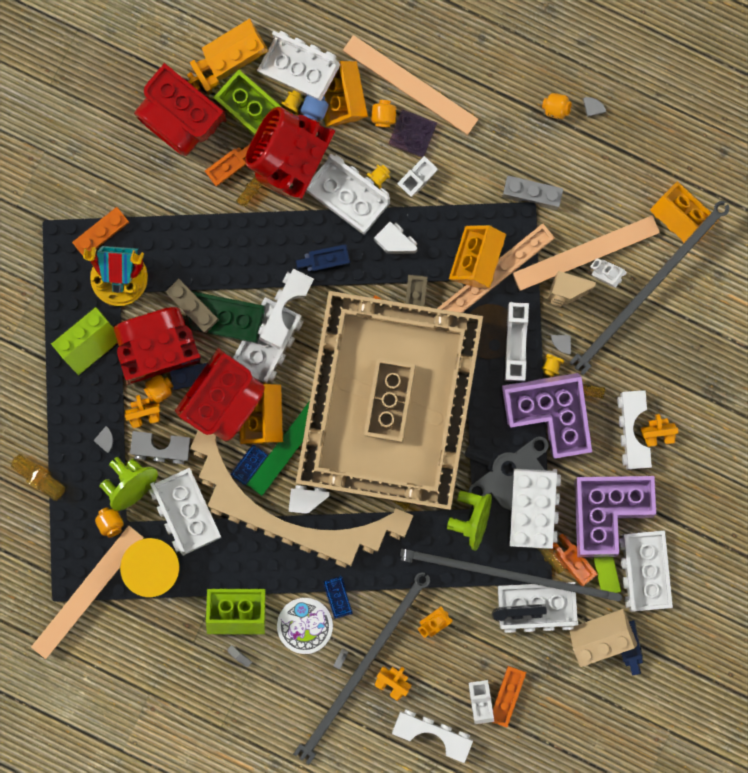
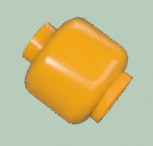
M551 93L548 98H544L542 109H545V114L548 117L564 119L565 116L570 114L572 102L569 101L566 95Z
M379 100V103H375L372 106L371 121L375 123L376 127L390 128V125H393L396 120V106L391 105L389 100Z
M157 375L145 383L146 388H144V391L151 402L160 403L172 395L171 388L174 386L168 377L164 378L162 375Z
M108 507L101 509L98 512L99 515L95 518V523L100 533L109 538L121 533L124 523L119 512Z

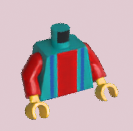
M101 246L97 254L95 247H92L91 251L84 248L83 258L91 262L103 282L112 283V291L116 293L123 292L124 284H129L132 279L136 278L144 266V253L141 252L140 255H137L138 249Z

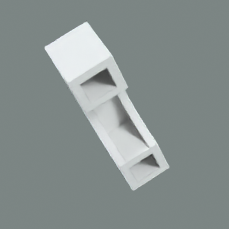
M295 269L291 273L287 272L283 283L286 285L283 290H278L274 298L277 300L275 307L270 306L266 315L269 319L266 324L262 323L258 334L261 335L260 341L280 350L289 331L282 320V309L286 303L293 299H304L314 280L313 278Z
M509 302L505 381L524 382L526 378V335L529 303Z
M646 390L622 392L620 397L617 398L618 408L622 410V416H619V425L623 427V435L620 437L621 446L625 447V454H622L623 466H626V470L651 468L650 448L640 444L633 432L635 419L640 413L647 410Z
M407 709L404 712H399L392 730L393 735L411 741L416 735L421 733L435 734L444 742L446 756L465 763L473 740L469 738V734L462 731L455 733L451 731L452 727L441 724V726L433 724L434 720L423 716V719L415 717L416 713Z

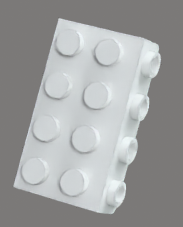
M273 31L272 36L274 40L257 72L321 101L341 65L336 60V56L328 51L326 53L321 52V49L311 44L309 47L299 38L293 40L283 31L279 33Z
M329 154L328 160L314 175L306 190L307 193L363 235H365L390 204V197L387 191L382 188L378 189L368 177L363 178L359 175V171L356 168L347 166L338 155Z
M265 297L261 304L266 306L262 322L264 324L269 319L266 315L270 306L275 307L276 302ZM283 307L282 320L289 331L280 350L259 339L258 344L242 341L233 358L244 365L257 380L268 384L269 381L273 382L277 374L275 371L277 365H282L286 357L284 354L286 348H290L295 340L292 336L296 330L299 331L304 323L301 320L302 315Z
M190 468L155 484L154 482L150 483L152 489H149L152 499H157L160 505L157 507L160 516H165L167 523L164 525L168 534H173L175 541H172L176 552L180 551L182 555H185L221 538Z
M514 469L510 546L553 549V543H557V531H554V524H558V512H555V505H559L560 493H556V486H560L561 475L557 474V469H553V471Z
M665 531L622 534V538L619 539L620 550L624 552V558H621V566L626 572V577H623V586L628 592V596L625 597L626 608H629L630 612L673 608Z
M537 584L498 586L499 607L544 604L547 609V614H543L542 618H531V615L523 616V619L512 620L511 617H507L505 621L499 620L500 629H504L505 633L516 632V628H524V632L535 631L536 627H543V631L555 630L556 626H562L563 630L574 629V626L578 625L575 592Z

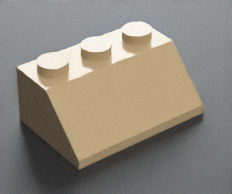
M558 271L553 279L547 300L551 301L550 304L557 307L567 305L589 294L595 287L596 282Z
M624 608L574 626V629L570 630L573 650L580 667L634 649L637 646Z

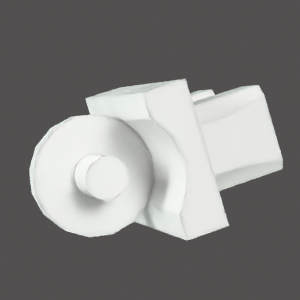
M597 258L591 265V268L594 270L591 275L594 278L615 288L621 283V277L627 273L624 269L603 259Z

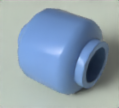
M306 96L301 107L302 114L311 120H323L329 106L324 100L325 97L323 96L322 100L319 101Z

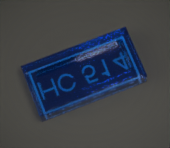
M252 444L230 475L246 486L268 457V454Z
M342 576L323 581L334 619L353 614Z

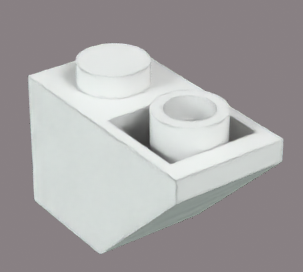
M389 222L374 237V241L387 254H415L418 250L416 241L410 236L407 238L402 233L404 230L397 223L393 225Z
M296 485L295 489H291L289 512L309 514L330 497V492H326L325 488L315 487V490L311 491L307 490V486Z

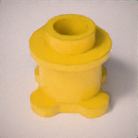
M295 90L293 92L288 91V96L285 102H281V106L294 114H298V108L304 102L302 99L303 95Z
M377 164V168L371 174L369 172L366 174L379 189L382 188L381 184L387 178H391L389 176L391 172L383 164L381 166Z
M547 354L545 365L541 367L544 370L543 374L549 377L559 376L558 371L565 360Z

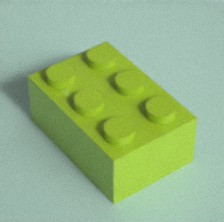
M239 69L213 97L216 104L253 136L264 117L272 109L281 107Z

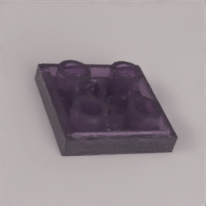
M402 109L388 145L423 158L434 134L437 122Z

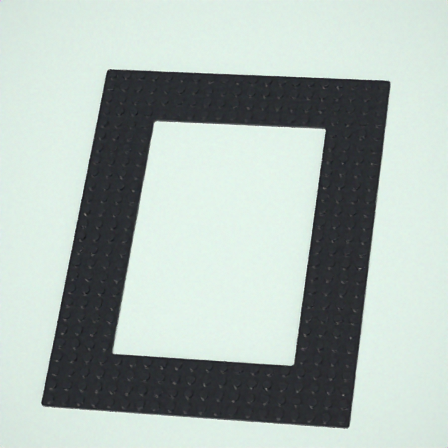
M534 202L387 207L365 235L331 210L126 217L130 223L101 246L138 249L137 255H140L141 252L144 253L143 262L148 273V282L144 292H166L178 279L191 291L285 287L286 284L283 283L287 272L291 273L293 269L313 278L311 286L407 283L408 274L427 276V282L451 281L449 280L465 226L490 225L505 233L506 237L499 256L500 258L537 228L536 204ZM102 218L43 221L52 600L54 602L68 601L128 526H131L141 534L144 539L154 538L161 540L174 550L179 562V573L176 582L162 595L143 597L135 594L125 585L119 569L95 600L207 596V589H265V594L411 589L415 583V576L420 572H425L424 576L419 577L420 583L426 582V575L430 577V583L425 588L532 584L413 559L412 563L401 561V549L552 580L551 549L510 546L512 512L502 508L493 496L487 526L476 551L472 550L469 545L470 537L463 536V533L447 530L450 517L465 522L470 521L474 511L473 505L470 509L406 511V513L413 515V519L405 538L400 537V540L389 536L390 532L386 531L378 553L375 551L373 554L362 550L363 546H359L352 566L347 565L346 568L336 565V560L334 559L324 560L317 557V552L311 550L310 553L299 549L300 545L293 543L290 546L281 542L283 538L278 536L271 538L264 535V530L258 528L257 531L246 527L247 523L240 521L237 524L228 520V518L213 519L221 535L220 539L185 555H182L180 551L176 552L172 541H175L173 534H168L164 525L167 523L166 520L129 522L127 520V508L118 511L124 523L121 533L110 538L102 535L95 523V518L99 515L98 512L106 507L112 508L110 506V497L100 488V484L106 479H109L116 488L120 484L119 475L109 466L112 460L116 462L114 458L119 457L126 466L123 371L117 355L119 345L117 343L80 375H77L51 343L95 307L115 327L122 322L121 306L109 305L95 294L90 280L93 265L90 261L83 258V255L72 243ZM389 222L393 225L397 223L404 230L402 233L407 238L410 236L416 241L418 250L415 254H387L374 241V237ZM347 245L350 264L314 272H308L307 268L297 269L296 260L305 259L304 254H308L311 251ZM538 253L514 272L538 263ZM510 274L464 311V313L469 314L475 308L485 304L499 305L508 310L509 302L529 303L526 335V378L524 382L544 379L543 370L541 369L543 367L540 286L538 283L519 291L513 274ZM496 339L490 341L489 348L493 351L498 350L500 342ZM506 355L497 359H484L477 356L468 405L469 445L490 455H493V453L498 455L515 453L536 437L546 439L545 422L516 427L508 425L502 386L521 382L505 381ZM105 426L110 429L113 436V447L109 453L94 442V439ZM535 441L534 448L537 451H542L544 449L543 442ZM546 451L537 460L544 470L548 471ZM470 459L471 485L490 472L487 470L488 466ZM511 464L503 466L506 474L513 472ZM475 486L472 489V493L481 496L482 489ZM394 512L275 517L305 528L343 530L365 526L381 520Z

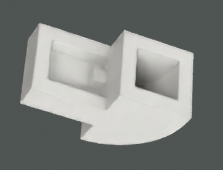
M424 156L397 184L408 195L413 197L439 169Z
M488 680L469 683L474 723L494 722Z

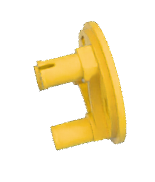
M144 262L143 269L139 275L132 279L129 284H124V291L120 293L113 292L112 283L103 282L101 276L92 267L90 280L93 291L103 302L109 305L125 306L135 302L144 293L148 282V273Z
M146 538L134 542L127 548L121 559L120 573L123 582L132 592L143 597H155L164 594L174 585L179 573V562L176 553L167 543L154 538Z

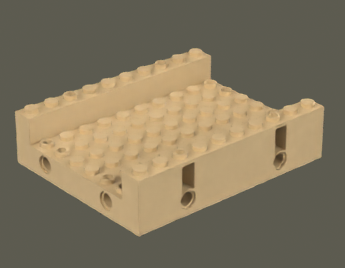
M329 291L296 484L451 510L483 316Z

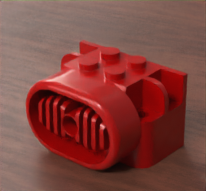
M165 63L145 85L144 95L146 98L134 112V115L142 124L182 156H188L199 142L206 141L211 134L215 133V129L221 122L226 123L227 121L222 109Z
M276 107L264 117L246 153V165L255 172V177L261 184L282 196L302 199L336 130L324 128L316 120H311L304 115L293 114L283 107Z
M168 307L123 321L114 327V333L119 345L117 355L127 385L198 364L201 361L192 331L189 327L185 326L181 310L178 307Z
M218 348L181 400L175 412L181 419L206 435L214 434L227 442L238 433L263 396L265 386L254 378L244 365Z

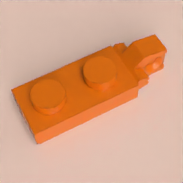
M250 144L243 150L240 147L234 148L205 170V173L216 187L246 165V153Z

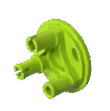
M119 457L114 458L116 462L112 460L109 466L119 475L120 484L116 488L109 479L104 480L100 484V488L110 497L111 508L115 511H120L139 501L152 488L150 483L156 482L158 472L154 467H142L134 458L125 466Z
M460 490L457 501L473 505L474 511L470 521L467 522L450 517L447 530L463 533V536L470 537L469 545L472 550L476 551L487 526L492 496L491 494L480 496Z

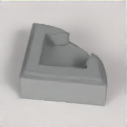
M591 97L583 98L587 117L606 113L604 105L597 99Z
M551 335L552 343L556 349L563 354L571 355V335Z
M105 426L94 439V442L107 453L113 447V436L110 429Z
M233 645L227 649L228 653L245 667H249L252 663L249 658Z
M341 649L333 667L341 669L349 653L348 650Z

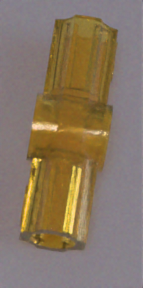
M19 454L11 462V467L26 478V482L29 485L41 490L54 501H57L65 492L66 487L50 476L51 473L47 469L35 464L25 455Z

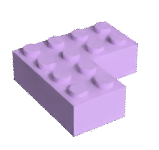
M578 373L502 386L507 422L510 427L546 422L550 451L554 459L592 452L582 377Z
M654 476L577 477L575 479L577 557H616L619 555L618 518H653L656 515Z

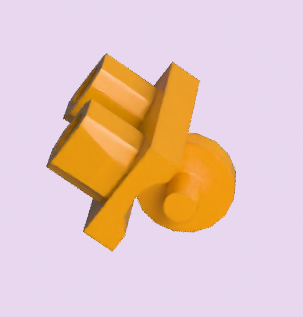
M206 59L198 62L195 60L191 61L190 64L197 76L194 77L192 72L188 73V82L198 91L201 89L198 83L201 82L208 95L212 94V89L220 83L214 74L205 79L203 73L211 69Z
M136 395L137 401L130 403L132 409L125 410L126 421L129 420L132 428L143 425L142 416L148 415L150 423L160 421V404L156 402L150 403L149 398L142 399L141 395Z
M655 414V420H650L649 426L640 427L641 434L648 447L657 445L658 436H663L665 444L675 443L676 434H678V427H676L675 423H669L668 418L661 419L660 414Z
M440 606L419 622L421 626L418 628V631L424 638L428 635L432 637L451 624L453 620L449 618L448 612Z
M382 666L375 682V686L380 690H384L387 684L391 686L393 690L390 696L396 701L403 695L406 696L412 685L406 682L408 677L403 674L405 668L402 666L399 671L394 667L389 670Z

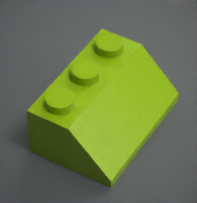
M95 307L51 343V345L77 375H80L118 342L114 333V327L100 310Z
M207 589V634H265V589Z

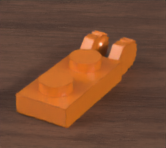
M560 534L558 538L567 549L563 552L557 543H553L552 550L558 555V558L580 586H585L598 574L585 557H577V547L564 534Z

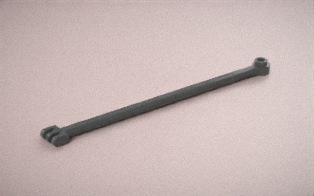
M719 201L715 204L713 212L582 356L577 353L569 362L570 365H573L576 360L579 362L575 367L576 370L582 365L585 367L580 372L581 375H584L592 366L588 362L717 220L729 213L730 208L728 204L725 206L723 213L718 211V207L720 205L724 206L725 201Z
M401 549L400 553L401 561L412 563V560L416 559L614 601H621L622 599L621 594L406 549Z
M420 572L415 576V583L305 745L300 743L293 753L294 756H297L301 750L303 754L299 759L302 761L306 755L310 756L306 761L307 765H310L317 754L313 751L422 588L429 585V575L425 576V583L419 582V577L424 576L425 572Z

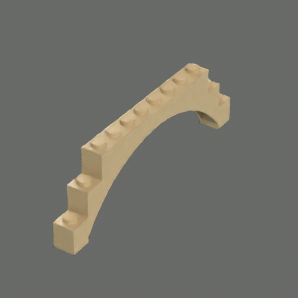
M199 430L197 431L190 449L194 452L193 455L198 458L204 459V457H207L199 478L203 480L202 484L208 487L216 486L208 503L211 513L218 516L225 514L229 516L228 520L237 524L240 521L247 523L246 527L257 531L258 528L264 530V535L283 538L281 542L290 546L293 543L300 545V550L310 553L311 550L317 552V557L327 561L329 558L336 560V565L344 568L347 565L352 566L359 546H363L362 550L373 554L374 551L378 553L386 531L390 532L389 536L398 540H400V537L405 538L413 515L395 508L394 513L381 520L365 526L343 530L305 528L285 522L256 505L234 482L221 458L217 445L218 437L214 434L206 435Z

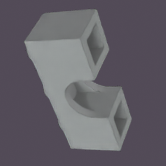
M507 176L502 198L518 202L530 201L539 204L540 207L558 210L564 188Z
M132 432L130 454L135 455L134 459L146 460L147 456L154 457L153 461L165 462V459H173V463L184 464V461H189L192 438L171 435L169 446L159 450L153 444L154 434Z

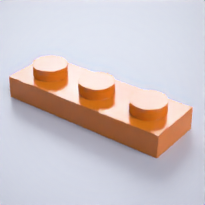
M116 207L72 243L83 255L84 248L88 251H91L92 247L97 249L130 222Z
M507 666L492 709L494 722L492 723L508 727L526 675L525 671Z

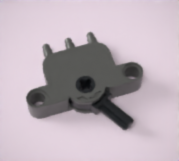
M536 437L517 452L503 453L501 455L495 453L490 455L468 446L464 456L488 466L487 470L490 471L472 484L468 492L472 493L473 487L478 486L482 489L481 496L491 493L502 508L512 512L514 469L544 470L537 458L547 451V440L543 437ZM535 441L543 442L544 449L542 451H537L534 448ZM511 464L513 472L506 474L503 466Z

